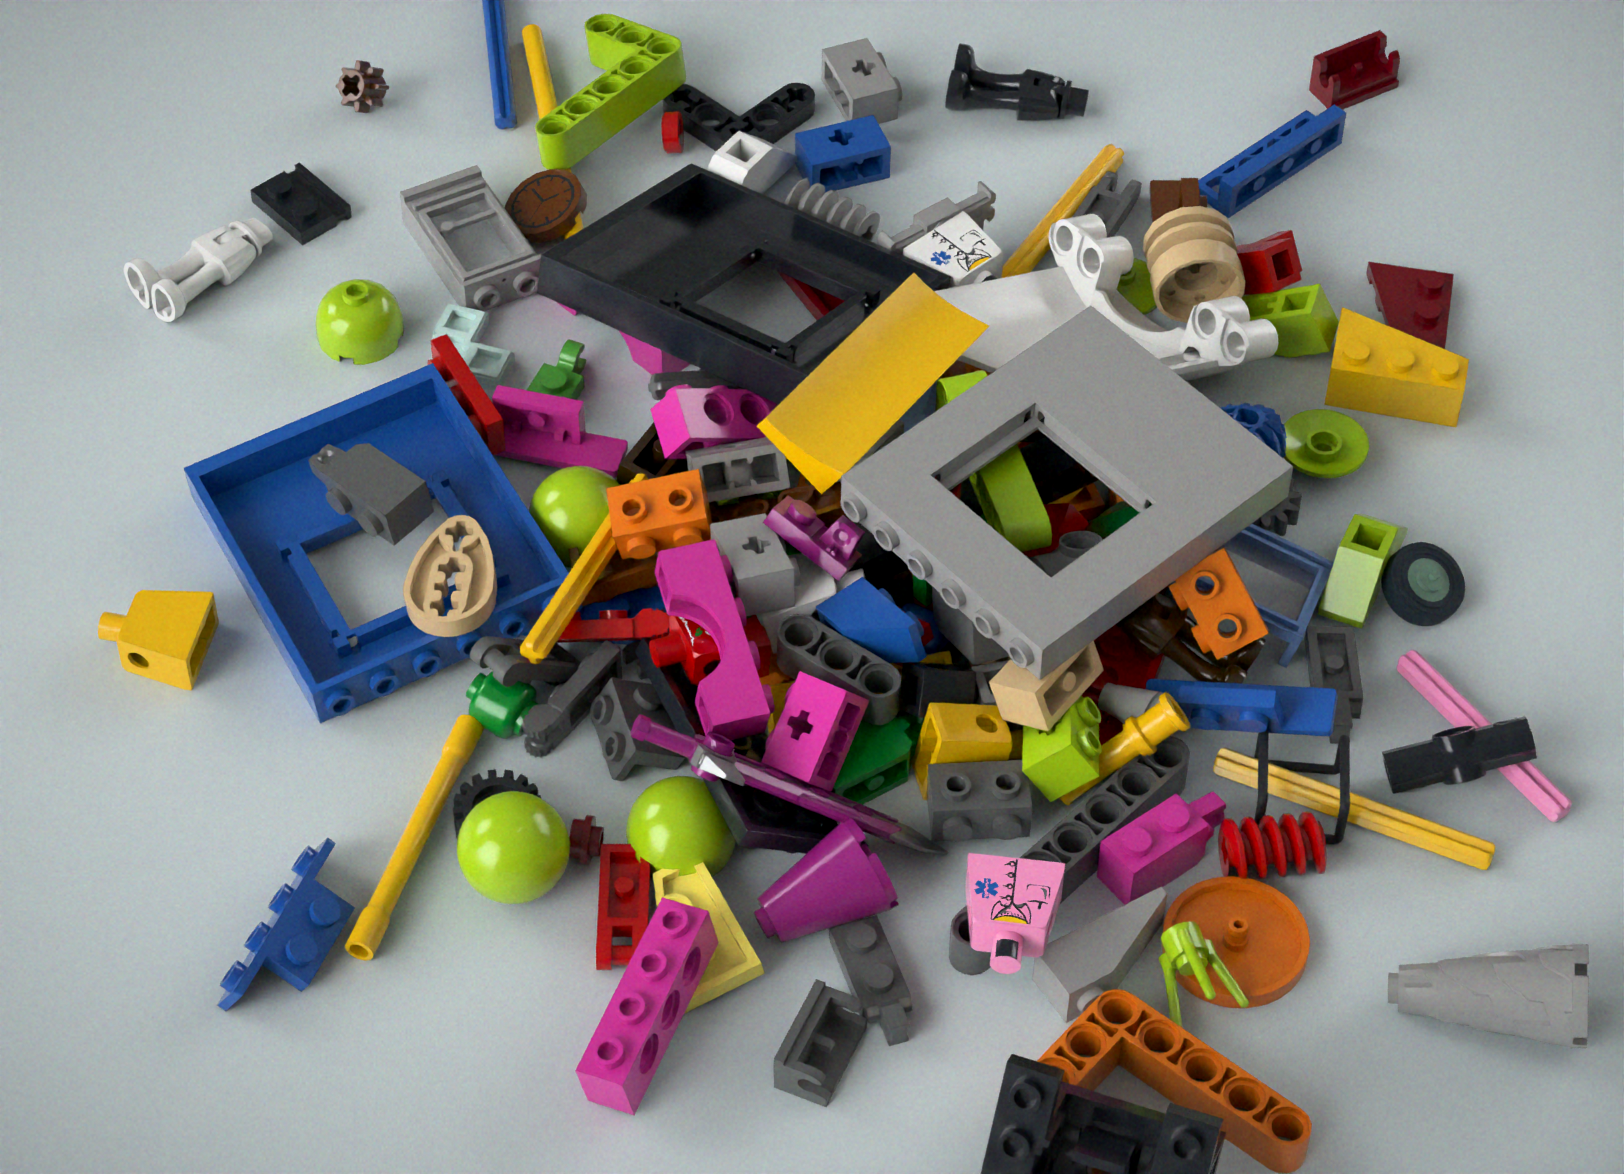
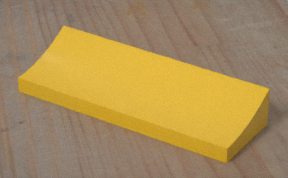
M913 273L776 406L757 427L822 495L864 456L981 336L989 325L947 302Z

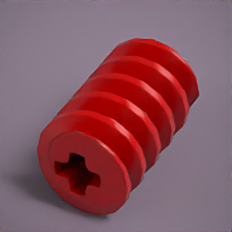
M1302 812L1297 821L1292 814H1282L1278 824L1273 816L1264 815L1258 825L1252 817H1244L1240 822L1239 828L1231 818H1226L1221 822L1218 833V852L1224 877L1228 876L1230 867H1235L1238 876L1241 879H1247L1249 866L1254 865L1259 878L1266 879L1269 864H1274L1278 875L1285 877L1288 862H1294L1298 874L1302 876L1305 875L1307 863L1310 860H1313L1319 874L1325 873L1327 863L1325 833L1320 821H1316L1310 812Z

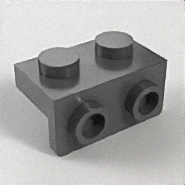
M611 678L592 702L590 708L591 720L594 723L603 756L613 780L623 781L635 764L676 770L685 759L683 755L646 740L642 742L631 737L630 732L639 714L651 718V721L675 730L674 724L652 684Z

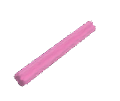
M1410 650L1399 658V663L1396 667L1397 671L1454 727L1475 726V728L1492 724L1417 651ZM1530 760L1497 768L1550 821L1557 822L1570 812L1571 800Z

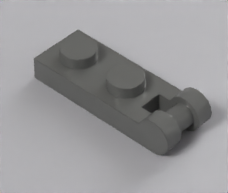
M486 636L479 639L470 652L471 660L483 669L489 667L493 670V677L505 687H510L517 681L529 684L532 681H544L547 684L558 686L559 683H566L578 670L581 663L558 643H555L541 663L532 664L528 658L521 656L520 646L524 641L522 639Z

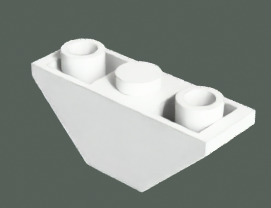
M738 131L714 153L707 170L763 194L797 162V156L764 139Z

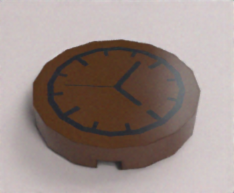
M549 169L536 173L522 181L510 194L505 204V209L526 239H529L531 243H543L557 239L573 228L577 223L575 221L576 216L580 211L583 214L586 209L587 193L576 175L563 169Z

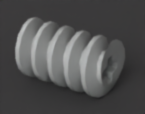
M808 178L800 180L793 187L785 201L786 205L869 241H872L879 227V213L871 211L866 215V207L864 205L857 204L852 208L853 203L850 198L843 197L839 200L838 192L829 190L825 193V187L820 183L810 187Z

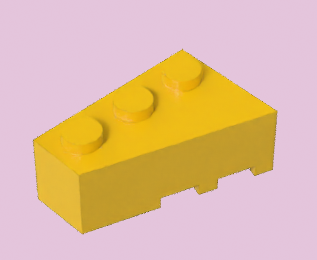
M1342 307L1324 405L1457 427L1469 359Z

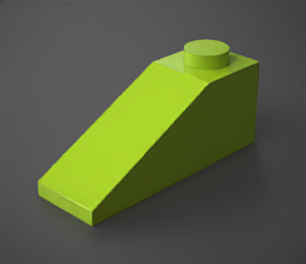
M1321 284L1242 296L1241 299L1246 303L1249 310L1250 321L1267 319L1276 328L1279 344L1274 355L1291 358L1330 352L1339 321Z

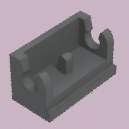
M818 979L815 980L774 1057V1088L827 1107L867 1029L868 1019L856 1014L859 1013L863 1005L858 998L826 986V982Z

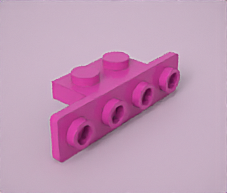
M497 385L492 396V403L503 418L506 451L495 454L496 456L559 468L589 466L602 470L613 478L617 477L619 464L625 458L628 451V442L623 439L586 433L584 401Z

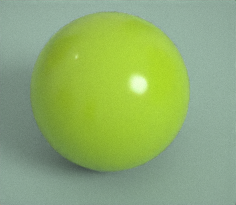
M571 466L554 472L538 486L530 502V514L563 565L568 568H572L568 549L578 547L579 553L582 554L609 514L606 488L620 485L612 476L597 468Z
M668 777L650 785L638 796L632 805L627 819V844H631L636 851L635 858L639 862L640 857L650 863V877L652 879L653 873L661 869H680L678 876L697 873L694 866L704 862L713 877L726 866L736 844V840L733 838L732 832L704 780L695 777Z
M519 791L498 793L478 803L463 821L457 839L458 862L468 883L484 897L504 904L527 903L548 893L564 874L570 854L568 831L559 813L540 797Z

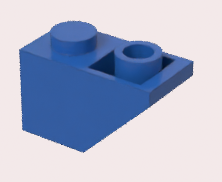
M863 577L816 606L822 624L888 663L920 662L926 658L921 637L924 635V629L918 618L911 611L904 613L896 606L893 598L884 588L877 590Z

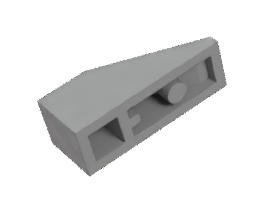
M1162 886L1048 943L1044 955L1038 958L1034 957L1032 980L1066 1023L1079 1017L1099 995L1105 991L1117 989L1163 923L1167 892Z

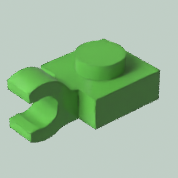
M568 339L561 349L557 366L544 363L527 388V391L577 400L585 388L584 376L580 375L586 365V359L580 358L585 344Z

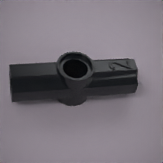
M1525 716L1496 722L1479 728H1475V726L1455 727L1432 735L1431 740L1382 751L1387 778L1393 794L1419 787L1422 788L1439 782H1443L1446 785L1469 782L1485 776L1488 770L1537 759L1533 735Z

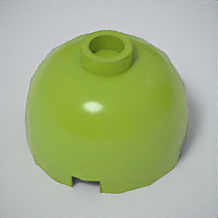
M365 279L344 281L330 288L318 305L315 325L317 339L321 350L331 359L340 362L339 356H342L344 358H353V363L356 365H365L381 361L394 353L398 348V339L404 334L403 317L396 297L382 284Z

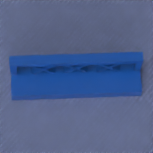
M1335 104L1317 116L1305 110L1199 179V194L1207 196V204L1227 218H1230L1342 143L1347 113ZM1215 185H1219L1218 193L1212 189Z

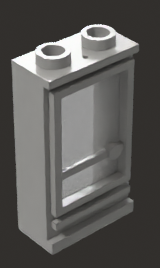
M477 165L400 191L403 224L459 306L486 311L537 292L541 255H537L482 177V172Z

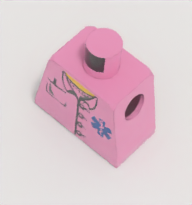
M968 853L965 890L970 945L976 951L991 952L990 966L996 972L1003 974L1015 973L1021 968L1022 956L1038 958L1044 955L1061 902L1065 863Z

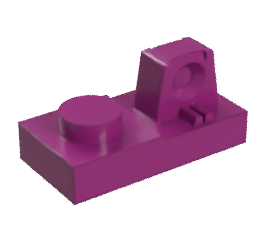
M789 495L778 503L763 521L766 526L838 581L855 566L862 556L857 551L865 533L862 529L844 515L828 529L825 526L826 524L817 518L816 512L810 505L801 500H794Z

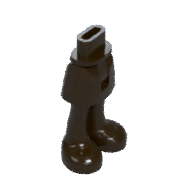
M1157 593L1116 623L1118 627H1122V630L1130 640L1151 660H1156L1163 654L1197 681L1242 684L1248 674V669L1266 642V639L1261 637L1218 660L1212 650L1204 654L1192 633L1191 628L1198 624L1187 615L1188 608L1181 611L1175 600L1161 593ZM1186 645L1190 646V647L1193 648L1195 651H1197L1198 653H1200L1202 656H1204V657H1205L1208 661H1210L1211 663L1205 661L1203 658H1201L1200 656H1198L1195 652H1193V651H1192L1190 648H1188Z

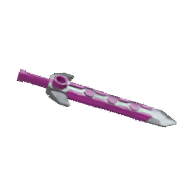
M641 714L634 721L630 732L631 737L642 742L646 740L687 757L692 764L691 770L706 780L717 782L719 777L741 786L745 783L838 822L852 818L863 832L892 844L896 842L922 852L948 854L947 850L910 826L898 822L899 820L735 753V744L722 735L708 732L706 737L695 734L694 738L655 723L651 721V718Z

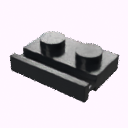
M299 162L294 165V171L290 173L283 171L252 188L250 191L252 202L301 245H304L336 227V221L341 218L348 220L352 218L350 204Z

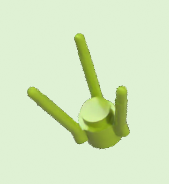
M1191 921L1178 923L1168 928L1162 934L1161 942L1165 953L1159 956L1158 960L1164 972L1170 1020L1182 1027L1175 973L1177 970L1181 975L1185 976L1195 974L1206 998L1209 1000L1215 998L1216 993L1205 970L1208 962L1237 1003L1243 1008L1249 1005V1001L1240 989V986L1217 955L1212 940L1204 939L1197 923Z

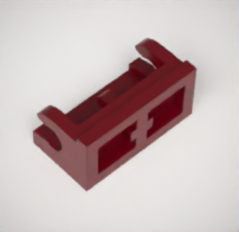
M1378 30L1315 55L1309 91L1327 109L1335 104L1343 110L1395 89L1399 85V80L1397 79L1400 64L1398 50L1389 53L1388 58L1386 57L1387 36L1381 30Z

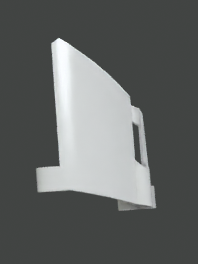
M1095 214L1062 219L1052 223L1049 230V243L1058 264L1056 268L934 291L956 308L989 325L981 336L957 360L991 373L1089 306L1094 307L1185 381L1228 372L1235 365L1269 358L1275 354L1279 344L1278 334L1273 324L1267 319L1250 321L1246 303L1237 296L1201 302L1195 305L1191 311L1186 328L1180 326L1167 331L1144 316L1116 290L1120 276L1129 272L1133 266L1134 255L1131 244L1123 236L1107 237L1102 219Z

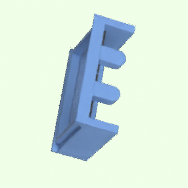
M1250 524L1223 545L1268 627L1269 633L1287 641L1278 662L1279 665L1287 668L1303 640V635L1334 562L1283 539L1268 530ZM1201 576L1196 580V584L1202 590H1209L1214 586V581L1208 576ZM1168 585L1164 595L1173 599L1174 597Z

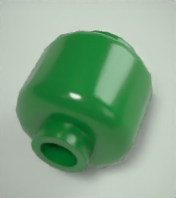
M493 671L487 676L479 673L466 692V697L471 700L468 714L476 718L483 728L502 739H507L514 734L522 736L524 734L522 723L525 715L529 714L533 706L540 705L536 702L537 691L534 686L517 681L514 685L505 687L493 677Z

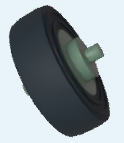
M1426 542L1411 543L1395 552L1389 558L1381 579L1382 591L1391 609L1403 620L1418 626H1432L1445 621L1457 611L1465 595V581L1457 562L1444 549Z

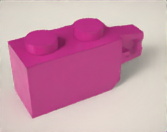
M1213 791L1189 804L1177 793L1101 841L1096 877L1124 905L1161 886L1164 887L1196 866L1205 855L1206 843L1214 836V828L1224 820L1226 803Z

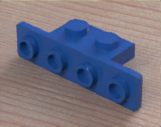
M1149 679L1146 683L1147 690L1167 692L1174 698L1187 716L1191 725L1190 729L1261 733L1268 730V733L1331 736L1333 733L1338 700L1337 692L1333 688Z
M327 837L316 849L308 845L293 864L291 870L297 874L291 886L284 883L268 905V908L274 912L267 924L261 921L255 927L244 944V947L250 950L243 963L237 960L220 983V986L226 991L217 1006L227 1011L244 995L261 965L301 992L311 983L355 909L354 906L315 880L316 875L336 844Z

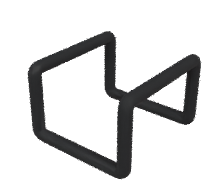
M1268 730L1258 733L1254 758L1258 759V800L1254 818L1257 825L1265 815L1267 807L1268 763L1295 772L1331 775L1340 773V808L1334 835L1325 834L1326 844H1339L1342 842L1350 809L1349 737L1345 734L1340 736L1334 765L1268 760Z

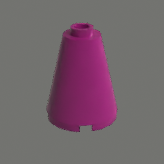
M848 818L836 826L757 898L760 909L754 911L753 914L767 938L776 935L782 943L890 911L899 906V903L896 901L898 899L896 891L876 852L872 853L866 844L861 846L860 842L867 838L852 818Z

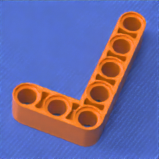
M1112 989L1099 995L1037 1060V1062L1063 1069L1062 1082L1094 1091L1120 1065L1174 1104L1224 1119L1221 1131L1226 1132L1225 1139L1268 1169L1277 1173H1290L1299 1169L1305 1161L1312 1132V1123L1309 1116L1301 1108L1125 990ZM1114 1021L1122 1024H1113L1111 1022ZM1151 1050H1160L1164 1053H1157ZM1080 1054H1084V1055H1089V1056H1091V1057H1088V1058H1087V1057H1081V1056H1079V1055H1080ZM1194 1078L1202 1079V1080H1205L1206 1082H1198V1081L1193 1080V1079H1194ZM1236 1107L1245 1108V1109H1247V1110H1249V1111H1247V1112H1246V1111H1240V1110H1237V1109H1235V1108H1236ZM1278 1137H1287L1292 1141H1283Z

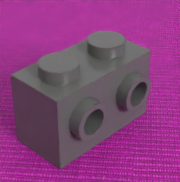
M1022 760L928 764L927 804L931 841L948 840L951 842H962L968 839L998 838L1010 840L1016 837H1030L1032 799L1029 778L1022 771Z

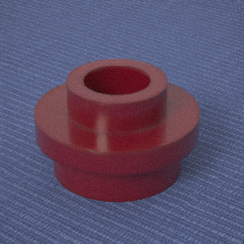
M586 815L585 820L573 819L569 836V858L580 859V864L589 865L592 856H600L601 844L604 841V827L596 826L595 816Z

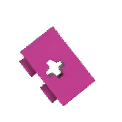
M799 671L795 682L786 693L785 707L777 726L767 738L766 752L761 763L812 785L832 791L869 700Z

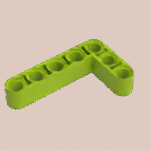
M599 14L589 18L585 22L584 28L590 62L594 66L607 71L536 123L535 131L543 167L548 170H564L574 166L686 82V71L680 39L613 14Z
M980 370L938 379L935 412L987 377L986 372ZM1016 444L971 475L969 479L988 524L1020 552L1050 546L1052 543V532L1046 509L1020 449Z

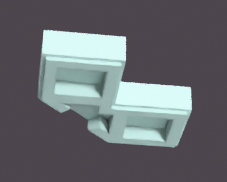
M448 303L432 332L433 339L447 334L481 387L495 391L497 385H504L515 363L514 351L479 343L490 323L489 312Z

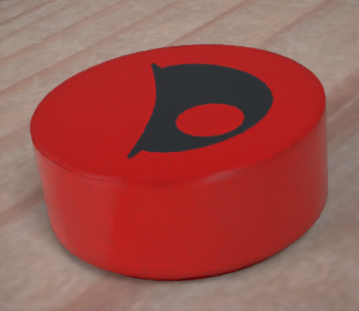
M680 111L665 112L662 115L661 122L664 151L667 154L683 153L684 126L682 114Z

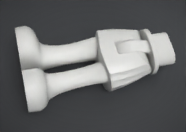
M254 217L244 223L233 221L229 227L226 225L221 226L194 239L191 244L192 248L166 268L155 270L143 258H134L124 265V274L131 291L141 305L146 309L153 306L155 314L160 320L171 322L184 313L186 305L214 282L218 281L222 285L227 286L236 280L249 267L252 261L262 253V246L273 240V234L266 225ZM192 274H194L192 277H190V278L187 279L186 281L182 282L183 280H185L186 278H188L189 276H191Z

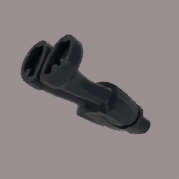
M960 43L957 49L954 70L951 71L945 108L951 110H964L966 108L1009 109L1016 111L1017 120L1025 121L1064 119L1066 114L1084 117L1089 90L1071 87L1072 81L1067 80L1065 85V81L1061 77L1031 69H1026L1023 74H997L985 71L976 65L973 48L970 45Z

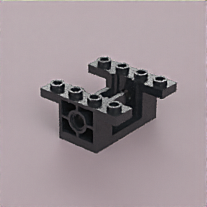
M1011 1054L1008 1059L981 1174H1216L1226 1132L1221 1131L1224 1119L1173 1103L1169 1104L1166 1113H1162L1062 1082L1063 1069L1015 1054Z

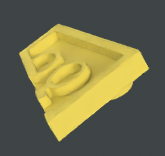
M704 862L695 865L697 873L678 876L680 869H661L653 873L656 905L658 906L663 897L707 910L719 942L685 1013L765 974L761 961Z

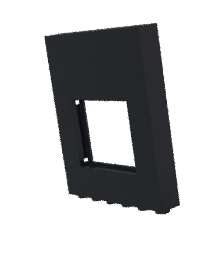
M691 163L541 254L537 293L780 404L913 273L933 291L948 289L951 276ZM756 262L844 300L842 304L786 343L696 303ZM772 348L776 350L775 355L771 354Z

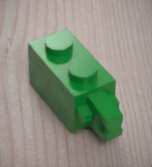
M908 713L894 718L891 722L883 725H872L861 720L833 789L830 792L863 805L908 782L911 757L914 756L924 718H918Z

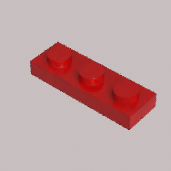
M448 335L430 340L432 359L428 360V365L434 364L492 455L506 451L503 418Z

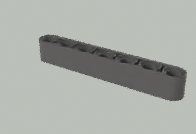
M1169 736L1156 746L1157 751L1151 756L1147 755L1144 757L1139 754L1123 765L1020 857L1022 859L1065 863L1060 904L1097 871L1100 844L1103 839L1174 794L1181 795L1185 789L1190 756L1188 746L1181 739ZM966 905L955 915L951 922L949 960L957 971L967 975H977L991 967V952L976 951L971 948L970 942H968L970 941Z

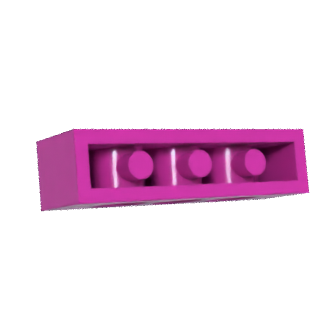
M684 384L669 389L665 393L666 396L650 410L665 459H687L685 451L765 438V434L757 425L779 404L747 389H729L725 385L703 389L692 388L691 385Z
M663 897L660 900L575 1070L588 1101L635 1115L719 943L707 910Z

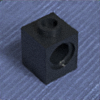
M903 663L899 710L918 718H925L929 703L975 704L978 698L977 672L956 664Z

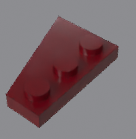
M1368 262L1366 275L1369 284H1373L1376 293L1375 303L1378 312H1382L1385 324L1445 349L1454 274Z

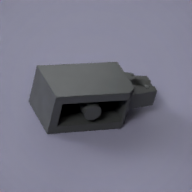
M369 443L356 444L347 452L327 444L318 454L313 455L309 459L312 473L327 487L326 499L331 507L339 514L345 515L347 513L359 521L362 528L373 537L379 535L395 546L434 513L426 481Z

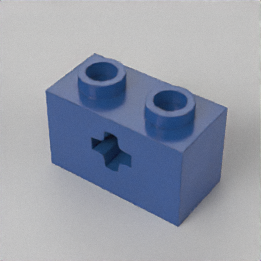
M874 115L795 133V155L797 156L795 165L802 179L808 178L810 187L820 183L824 185L826 193L829 190L836 191L890 178L891 146Z

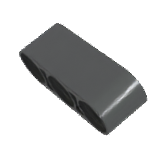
M794 614L787 616L780 622L777 630L776 663L783 673L796 680L799 671L869 700L862 720L869 724L883 725L891 722L899 712L901 676L893 665L807 615Z

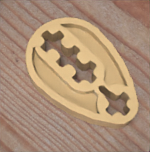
M457 515L443 522L428 536L409 566L403 585V596L407 613L412 623L427 634L454 637L469 633L486 622L495 608L497 578L493 554L487 536L478 522L470 516ZM460 536H464L459 550L456 551L454 542H458ZM452 572H459L456 573L454 578L457 591H453L451 594L453 609L448 611L447 616H441L445 612L443 597H446L449 592L447 579L451 578Z

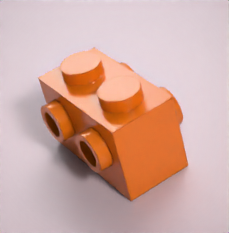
M699 469L606 488L612 535L622 559H645L662 550L711 540L710 524H712L708 494Z
M1224 545L1177 578L1175 583L1169 585V589L1180 610L1183 611L1190 608L1198 625L1192 627L1191 630L1204 654L1212 650L1218 660L1269 634L1268 627ZM1201 576H1208L1214 581V586L1209 590H1202L1197 586L1196 580ZM1224 619H1231L1237 626L1231 632H1224L1219 628L1218 624Z

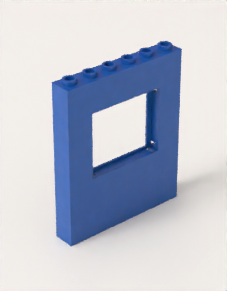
M433 363L184 467L194 502L319 723L336 716L345 715L360 705L378 697L387 696L396 689L423 677L432 676L443 668L470 658L472 647L483 637L514 639L521 636L524 632L533 628L569 574ZM369 443L425 480L431 500L437 499L448 518L457 515H466L474 518L488 538L496 569V604L487 621L477 629L463 635L454 637L435 636L418 629L410 620L406 606L350 630L306 554L361 531L363 528L359 521L349 514L341 515L331 507L326 499V493L328 492L326 485L312 473L309 459L313 455L318 454L327 444L347 452L356 444ZM455 584L448 587V595L443 597L445 612L441 616H447L448 611L453 609L451 594L453 591H457ZM518 590H529L510 599L511 595ZM356 636L357 644L351 647L348 639Z

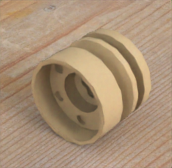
M1182 207L1165 213L1151 224L1144 235L1143 251L1147 259V268L1151 274L1150 282L1154 300L1161 313L1171 320L1188 323L1193 307L1201 302L1230 296L1242 298L1245 289V278L1237 255L1233 229L1227 217L1217 210L1207 207Z

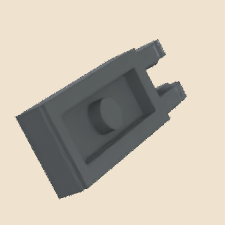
M1110 171L1102 177L1097 186L1094 185L1073 215V217L1088 214L1097 215L1105 225L1107 237L1115 236L1134 207V204H1136L1142 187L1141 182L1132 179L1121 194L1115 193L1118 175Z
M606 640L595 653H589L583 658L578 670L565 684L561 683L555 687L549 696L547 704L535 705L530 709L529 714L525 715L522 723L524 734L527 735L524 741L526 753H530V756L533 755L535 758H541L551 753L550 750H554L590 713L593 700L601 693L611 678L622 679L621 651L619 646Z

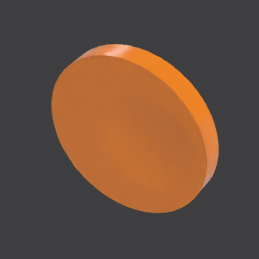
M1234 876L1207 879L1183 891L1173 901L1167 911L1162 934L1168 928L1178 923L1189 921L1197 923L1204 939L1212 940L1217 955L1248 999L1249 1005L1246 1008L1266 1005L1283 997L1296 986L1304 973L1310 947V936L1306 921L1297 906L1286 895L1268 884L1250 878L1241 879ZM1161 942L1162 954H1164L1165 950ZM1209 962L1205 970L1216 993L1215 998L1212 1000L1206 998L1195 974L1185 976L1181 975L1178 970L1175 971L1177 982L1194 996L1218 1006L1243 1008L1237 1003L1233 995L1230 994Z

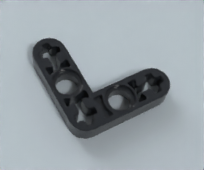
M789 83L741 116H738L695 87L683 84L663 99V113L680 111L684 131L714 151L720 149L738 131L774 144L814 115L815 92L809 85L804 83ZM709 119L720 122L713 126L701 124L702 121ZM763 119H774L778 121V123L774 125H763L760 124L759 121Z

